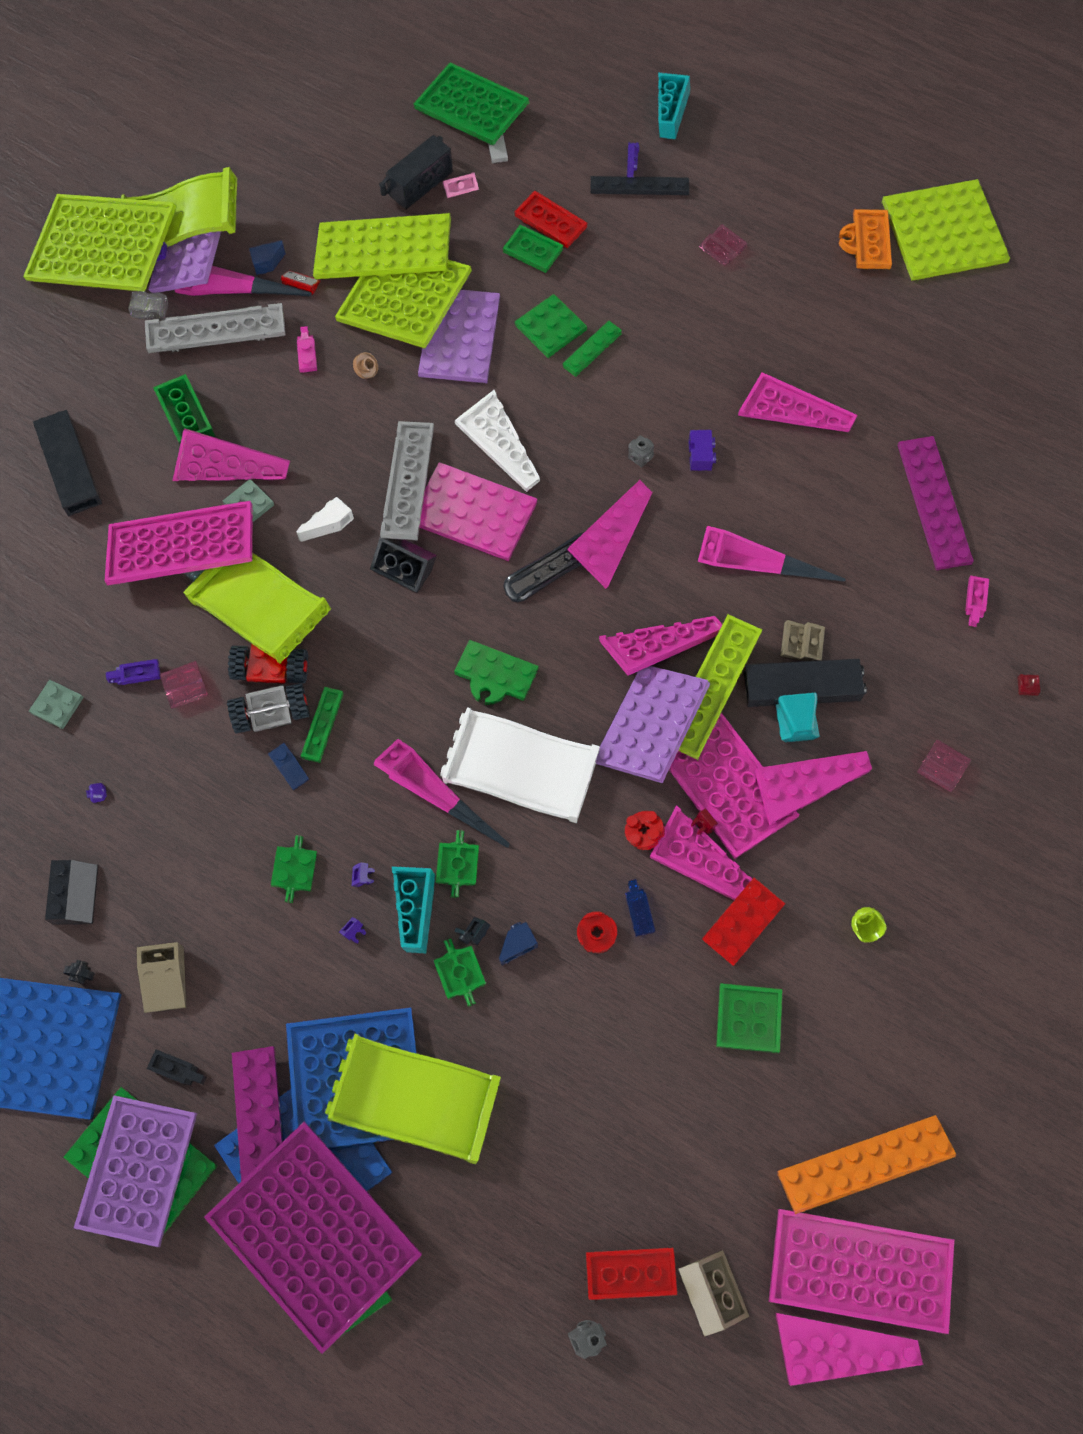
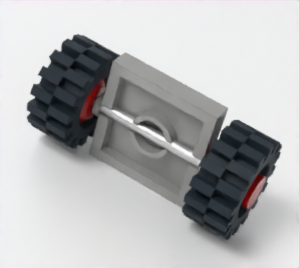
M302 683L286 686V692L284 686H278L245 694L249 709H247L244 697L227 700L230 722L235 734L250 731L251 722L254 732L292 724L290 710L294 720L306 718L310 715Z

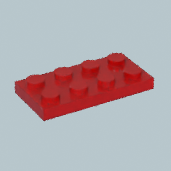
M536 191L514 212L515 217L550 239L562 244L565 248H568L587 228V222Z
M753 878L702 940L734 966L785 903L757 879Z
M674 1248L586 1252L589 1300L677 1295Z

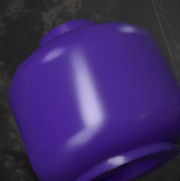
M90 784L89 790H86L87 798H90L92 803L104 801L107 797L104 784Z

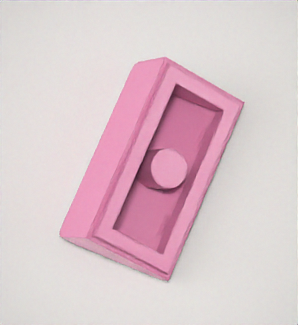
M475 173L442 182L447 198L479 190Z

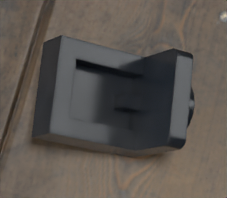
M474 917L465 931L456 928L454 931L459 935L458 939L467 945L472 943L478 946L491 925L485 920Z

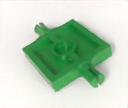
M460 830L456 831V842L439 843L436 883L451 885L450 897L454 898V895L455 898H459L460 886H476L479 845L465 843V831L462 830L461 835Z
M299 835L295 836L294 847L277 846L271 887L287 890L285 902L293 903L295 891H311L317 851L302 848L304 837L300 836L299 838Z
M448 939L451 947H449L447 940H445L444 944L448 953L433 961L447 999L464 996L468 1007L471 1006L469 998L472 1005H475L476 1002L472 992L486 985L472 945L464 949L455 950L452 939Z

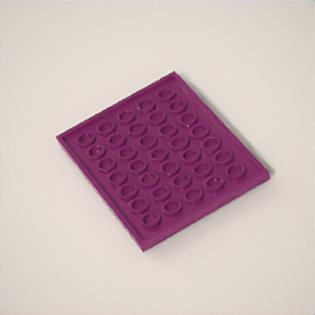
M303 1122L204 1216L321 1354L422 1255L420 1250L306 1122Z

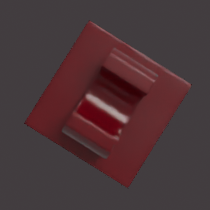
M1020 674L1018 676L1019 695L1038 696L1040 694L1039 675Z
M705 808L698 813L691 826L698 825L700 828L697 832L698 835L704 832L708 835L712 833L718 823Z

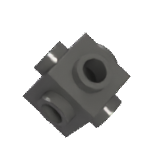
M641 435L636 440L633 439L628 446V458L641 468L654 456V444L650 439L644 438Z
M591 1320L581 1321L577 1324L576 1329L568 1333L576 1355L584 1359L599 1354L601 1348L607 1345L603 1327Z

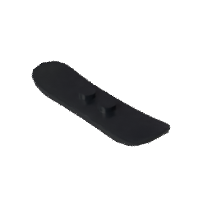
M583 533L575 535L552 551L510 574L505 579L503 585L506 595L513 602L525 601L550 583L581 566L582 564L567 549Z

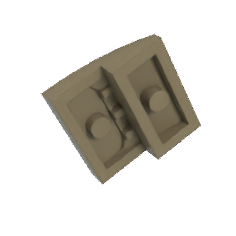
M787 620L784 623L781 657L800 661H821L825 627L809 622L804 625Z

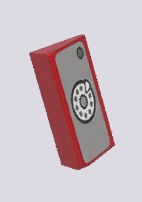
M291 270L281 277L283 285L310 291L312 294L315 293L320 283L318 279Z

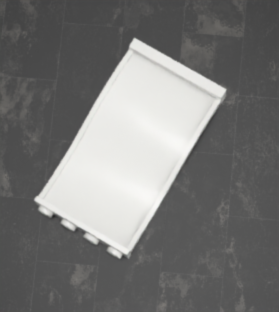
M467 707L466 712L462 713L460 717V729L454 733L453 741L455 743L453 748L450 747L448 750L447 765H443L440 776H442L443 782L445 784L451 783L478 790L517 805L577 823L596 765L595 761L599 754L600 746L593 744L589 746L564 740L507 719L472 711L471 708Z

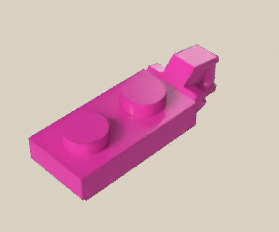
M307 326L301 327V336L297 337L300 373L317 371L315 340L313 335H309Z
M971 575L969 577L965 608L966 615H970L969 626L976 627L980 617L983 618L986 612L989 579Z

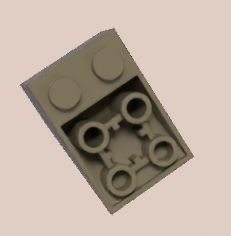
M178 942L137 947V969L144 1013L186 1008L184 947Z

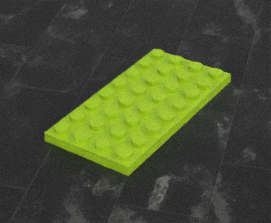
M450 213L319 223L313 271L314 279L447 271L451 225Z

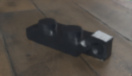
M155 1049L147 1066L148 1070L184 1085L191 1086L193 1081L204 1085L207 1078L197 1073L198 1067L194 1064Z

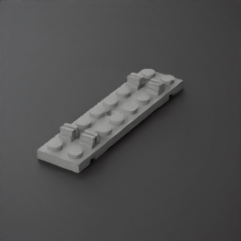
M282 303L270 304L264 308L255 306L205 314L169 317L163 321H159V319L145 321L146 349L148 353L170 350L178 352L179 349L255 339L257 341L262 339L263 341L265 338L286 336Z
M398 421L397 437L395 439L383 522L380 531L381 538L418 540L434 423Z

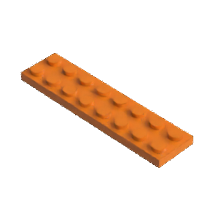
M935 1115L779 1170L778 1176L794 1213L798 1214L949 1160L956 1156V1152Z

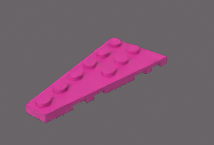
M765 373L760 374L738 412V416L849 432L857 418V415Z
M184 429L172 481L286 479L290 460Z
M776 1313L790 1386L923 1365L918 1340Z

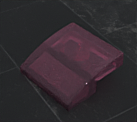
M721 224L713 234H709L699 245V248L720 264L726 266L747 247V242Z
M196 661L160 674L172 709L208 696Z
M936 740L917 772L952 792L971 759L941 741Z

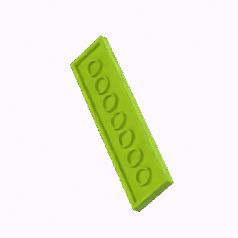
M729 614L727 615L696 675L697 678L708 680L710 686L678 751L698 760L762 633V629Z

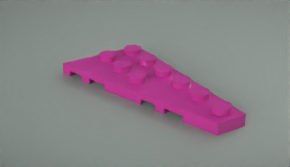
M641 480L628 490L567 549L605 589L609 586L652 495V492Z
M715 616L695 619L692 623L687 624L677 622L674 623V626L670 627L660 625L637 629L634 633L630 634L620 632L616 633V636L606 638V635L599 636V641L629 676L716 637L723 624Z
M867 751L756 768L755 775L769 825L826 796L831 791L841 788L846 783L867 774L872 770Z
M676 805L665 826L664 837H661L658 841L659 844L654 847L650 858L735 900L752 878L745 874L739 868L740 866L735 861L733 862L705 832L698 835L699 828L696 825L692 827L691 823L693 821Z

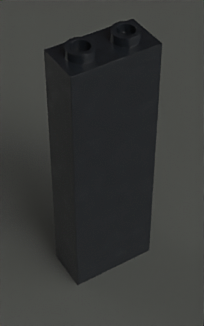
M59 411L33 421L57 494L66 514L71 516L101 505L102 501L68 411Z
M860 659L750 664L745 666L743 672L747 707L776 706V704H779V697L784 695L816 693L817 703L861 701L867 693L866 683H863L862 678L864 676V666L860 664Z

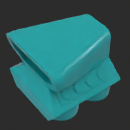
M816 693L779 697V704H776L780 728L779 734L782 741H806L820 737L816 718L818 699Z

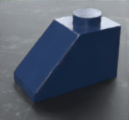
M282 240L249 248L257 275L274 271L285 256Z
M285 743L268 753L270 759L292 790H295L309 780Z
M518 922L510 927L511 930L507 933L499 957L501 966L538 948V943L527 922L523 924Z

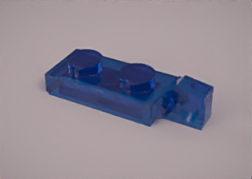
M636 879L628 881L630 892H626V901L635 937L655 933L646 892L644 893V889L639 890Z

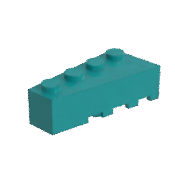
M658 73L660 138L676 139L690 94V76Z
M392 866L401 947L408 953L426 954L436 875L431 868Z

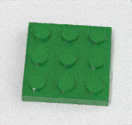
M555 294L515 321V326L547 358L587 331V325Z
M720 983L716 1047L779 1053L782 989Z

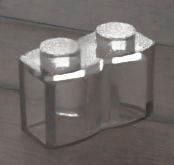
M144 291L132 292L128 310L131 317L165 320L169 302L166 295L160 292L149 294Z

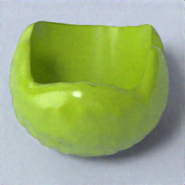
M863 907L859 909L851 920L852 929L862 942L877 941L886 933L887 927L884 918L874 908Z

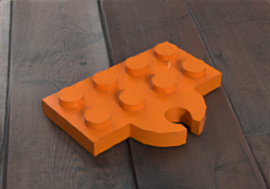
M854 209V223L848 224L841 229L838 237L841 238L839 246L847 253L856 255L857 268L891 269L888 210ZM843 237H849L851 240H845Z

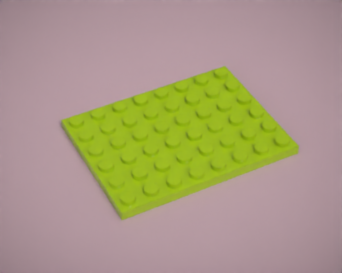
M57 194L23 277L27 281L145 292L177 206L174 202Z

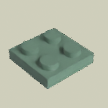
M251 479L223 500L224 505L251 501L253 505V522L274 506L273 501Z
M49 680L29 712L64 729L84 697Z

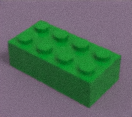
M186 374L153 387L179 444H181L184 429L216 438Z

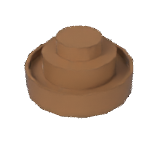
M364 352L355 357L353 367L360 378L369 379L377 374L378 363L372 354Z

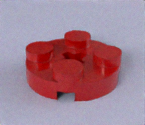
M641 811L629 816L626 820L625 836L628 842L639 850H649L656 847L661 837H664V823L654 811ZM643 827L649 828V830L646 831V834H643L641 832V829Z
M591 912L586 914L579 922L577 939L587 952L603 953L609 950L615 943L617 926L615 921L602 912ZM595 927L603 931L600 937L591 934V932H594Z

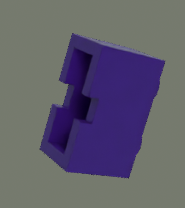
M690 430V471L712 470L713 463H716V452H713L715 437H712V430Z

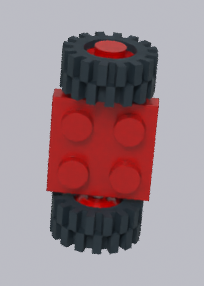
M251 644V650L248 646H231V650H229L228 675L231 680L285 683L286 675L288 674L287 679L289 683H306L309 670L307 649H293L289 656L281 663L253 644Z

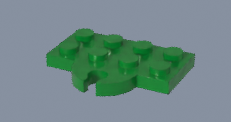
M469 640L454 673L471 680V694L476 701H480L481 692H490V696L485 699V705H492L503 700L506 694L524 701L539 666Z

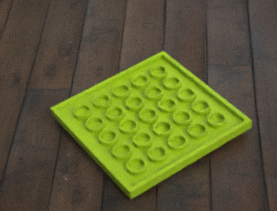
M978 179L884 196L882 199L884 209L888 210L890 225L912 281L1008 263L1010 260Z
M448 260L447 271L360 276L335 315L336 321L426 349L472 271L471 266Z

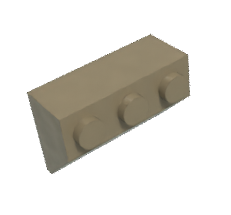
M723 1250L679 1268L682 1281L704 1336L725 1330L749 1317Z

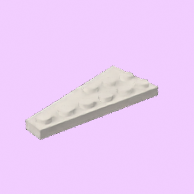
M495 390L455 420V424L526 492L540 481V477L531 460H529L524 446H522L509 417L497 398Z

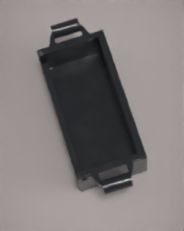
M432 135L386 172V177L379 183L381 195L386 196L389 193V196L403 208L408 209L453 173L451 148L443 143L441 136L436 137Z

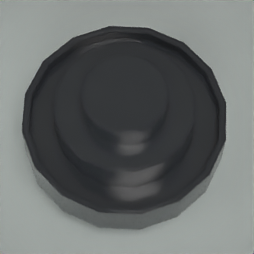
M76 960V963H71L70 966H65L63 974L69 976V981L84 984L85 980L93 981L95 975L91 971V967H88L89 963Z

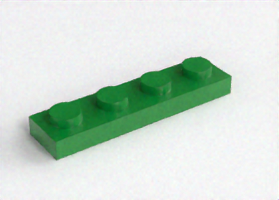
M608 321L563 363V368L576 377L621 335L622 330Z
M324 687L301 753L302 759L317 763L321 762L344 695L343 691Z

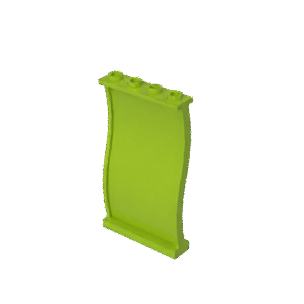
M230 167L223 168V172L209 173L187 179L154 194L138 197L121 195V199L175 203L177 208L164 240L167 247L199 234L227 231L229 234L235 233L237 177Z
M252 553V562L205 569L183 592L193 605H198L214 615L248 642L275 658L279 663L289 656L290 652L302 642L304 637L331 610L324 597L319 598L305 590L254 553Z
M354 1034L353 1039L348 1040L345 1051L349 1053L346 1060L342 1059L338 1071L342 1072L340 1081L335 1080L332 1093H335L333 1102H328L325 1114H328V1121H334L365 1132L435 1150L473 1164L478 1162L501 1077L489 1075L444 1060L390 1047L360 1037L358 1034Z

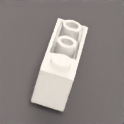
M334 498L327 502L321 511L316 512L307 523L299 527L296 531L299 540L302 542L342 530L354 519L352 510L339 498Z

